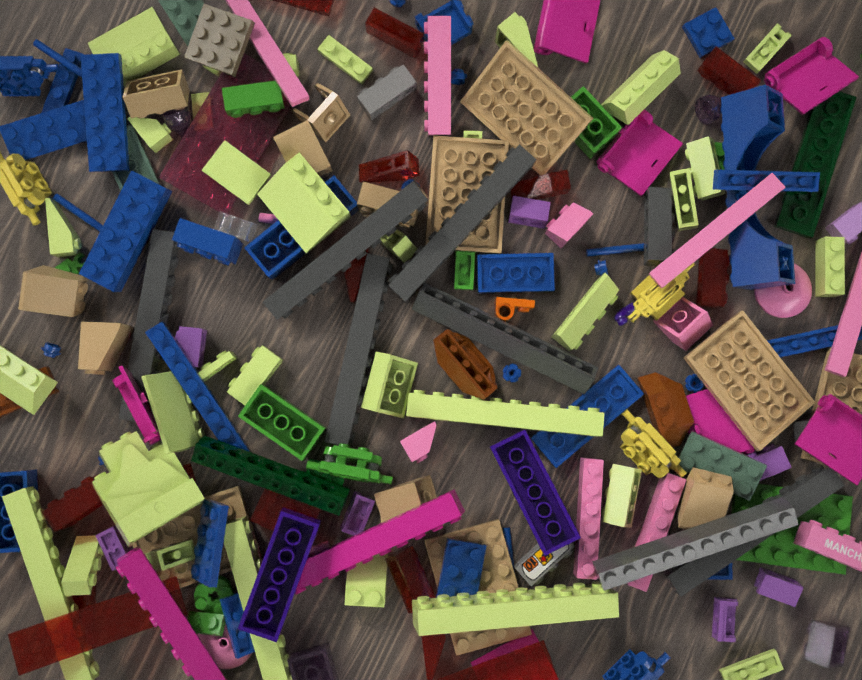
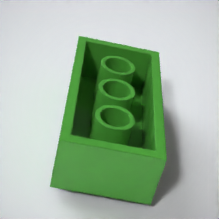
M264 384L259 385L238 415L239 418L301 461L306 460L327 429L323 424Z

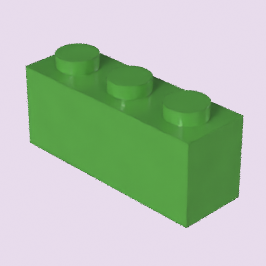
M276 81L222 88L225 111L228 116L238 118L248 113L259 115L263 111L278 112L285 108L282 90Z

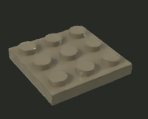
M203 4L184 58L235 77L255 22Z

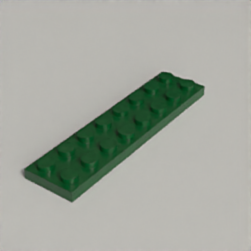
M839 91L810 110L791 172H820L818 192L785 191L774 227L809 239L813 238L854 108L856 96Z

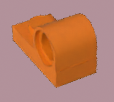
M496 297L495 317L507 322L513 316L514 309H518V312L529 313V310H533L535 307V300ZM500 308H507L509 316H501L499 313Z

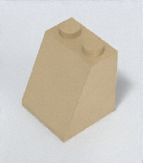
M308 120L273 137L286 162L300 152L321 179L326 178L333 171Z
M45 265L24 271L18 309L67 317L77 316L85 308L84 296L88 290L87 278Z
M81 322L78 369L85 370V374L105 375V371H112L134 327L122 323Z
M692 468L677 505L678 528L686 530L725 517L734 492L732 477Z
M430 475L374 493L375 504L381 516V523L437 497Z

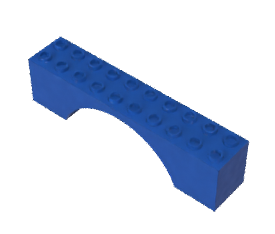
M767 85L721 97L720 112L723 121L721 130L724 137L722 148L725 153V160L723 162L725 170L755 171L767 147L780 134L785 132L783 93ZM727 190V208L731 207L750 190ZM756 213L729 233L728 243L731 250L729 261L732 266L730 279L733 287L752 290L795 284L793 245L786 244L773 237L762 226Z

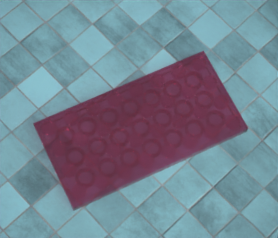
M243 54L235 77L223 72L220 74L159 176L163 181L225 216L228 215L238 197L205 174L202 169L224 140L258 164L292 106L283 94L285 108L278 112L263 111L259 115L248 113L243 114L241 117L233 118L228 116L225 111L222 88L275 81L267 66Z

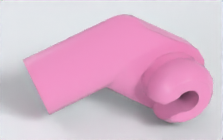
M259 214V222L274 224L278 221L274 214Z

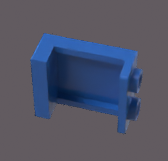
M450 0L424 17L422 13L415 16V25L425 42H428V34H424V22H428V16H451V45L472 34L474 24L469 15L466 16L463 11L464 7L460 0Z

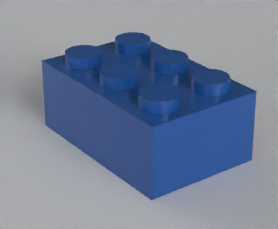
M179 218L172 238L177 243V247L191 254L195 251L201 257L209 260L214 257L213 259L227 266L230 263L236 265L243 243L235 236Z

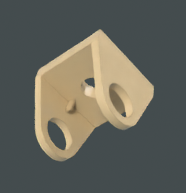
M317 83L314 87L325 98V101L310 117L296 108L292 112L302 123L308 120L314 133L327 142L348 119L350 113L335 92Z

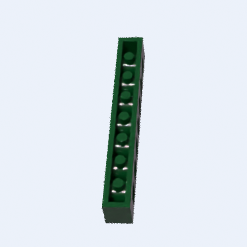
M205 435L195 444L191 459L192 462L340 516L350 491L349 488Z

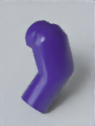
M633 302L621 308L615 315L614 320L619 326L625 325L628 321L626 317L635 311Z

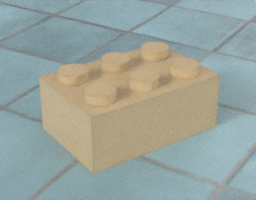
M181 69L127 81L123 100L131 118H144L149 114H163L168 110L184 109L188 106L190 90Z
M363 182L357 202L360 213L364 217H369L400 191ZM417 209L411 213L413 218L404 225L400 222L399 226L405 228L414 227L418 215Z

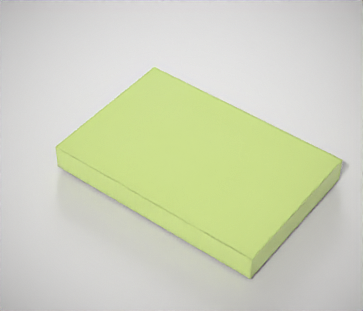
M225 140L202 169L205 174L247 205L251 204L258 192L272 176Z

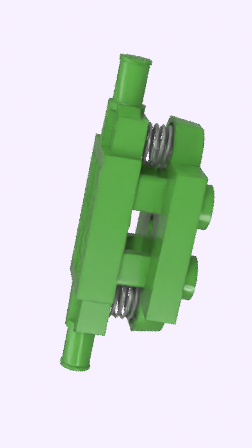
M339 443V446L334 445L333 447L327 446L323 455L326 457L324 461L319 463L307 461L306 469L317 470L318 472L330 474V476L365 483L375 482L392 485L393 476L382 475L378 471V467L381 466L382 457L373 455V452H370L368 448L358 447L357 450L350 448V445ZM346 463L357 464V466L346 465Z

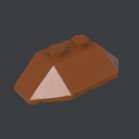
M446 329L433 340L438 364L463 393L485 400L497 389L493 366L468 337Z
M656 372L638 377L637 380L640 389L644 393L643 399L652 426L672 448L680 446L694 423L682 384Z

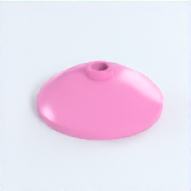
M794 264L795 284L789 285L790 291L786 289V285L754 289L757 303L769 315L777 318H789L798 315L808 306L812 297V284L807 273L798 265Z
M226 624L223 636L198 634L220 669L239 667L252 655L251 653L239 659L235 658ZM221 640H226L227 645H222Z

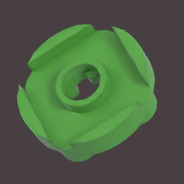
M220 575L218 576L217 587H208L199 582L194 592L195 607L205 613L223 614L220 599L235 594V590L230 584L231 582ZM216 591L219 597L212 598L209 593L213 594Z

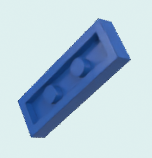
M236 593L220 599L235 658L239 659L255 652L250 633L238 629L244 613L239 594Z

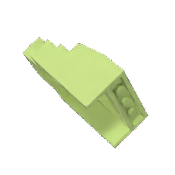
M136 431L134 433L127 432L120 437L119 441L115 443L111 441L101 447L102 450L99 451V455L109 473L103 472L94 477L95 481L92 482V486L128 547H131L137 540L193 507H199L203 503L205 498L193 478L190 479L175 453H165L161 442L151 446V450L148 451Z

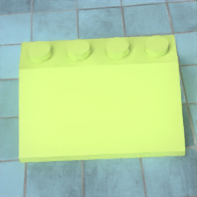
M153 7L88 42L92 54H121L124 86L127 81L138 79L180 55Z
M300 152L286 162L257 194L306 254L351 218L350 212Z
M172 371L142 376L165 453L181 452L194 448L195 444L205 433L199 427V415L193 409V402Z

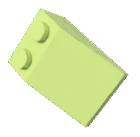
M514 12L497 26L495 43L501 48L505 41H509L538 67L527 22L522 16H518Z
M378 553L373 556V560L365 564L361 561L356 564L354 569L347 571L345 605L385 606L388 553L380 556Z

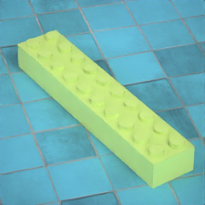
M593 581L589 585L584 583H573V586L556 584L554 588L536 586L532 590L516 588V591L509 592L506 589L496 590V593L478 591L475 595L458 593L457 596L449 597L447 594L438 595L437 598L420 596L417 597V600H412L413 625L419 636L616 618L619 617L618 592L612 588L604 591L599 581Z

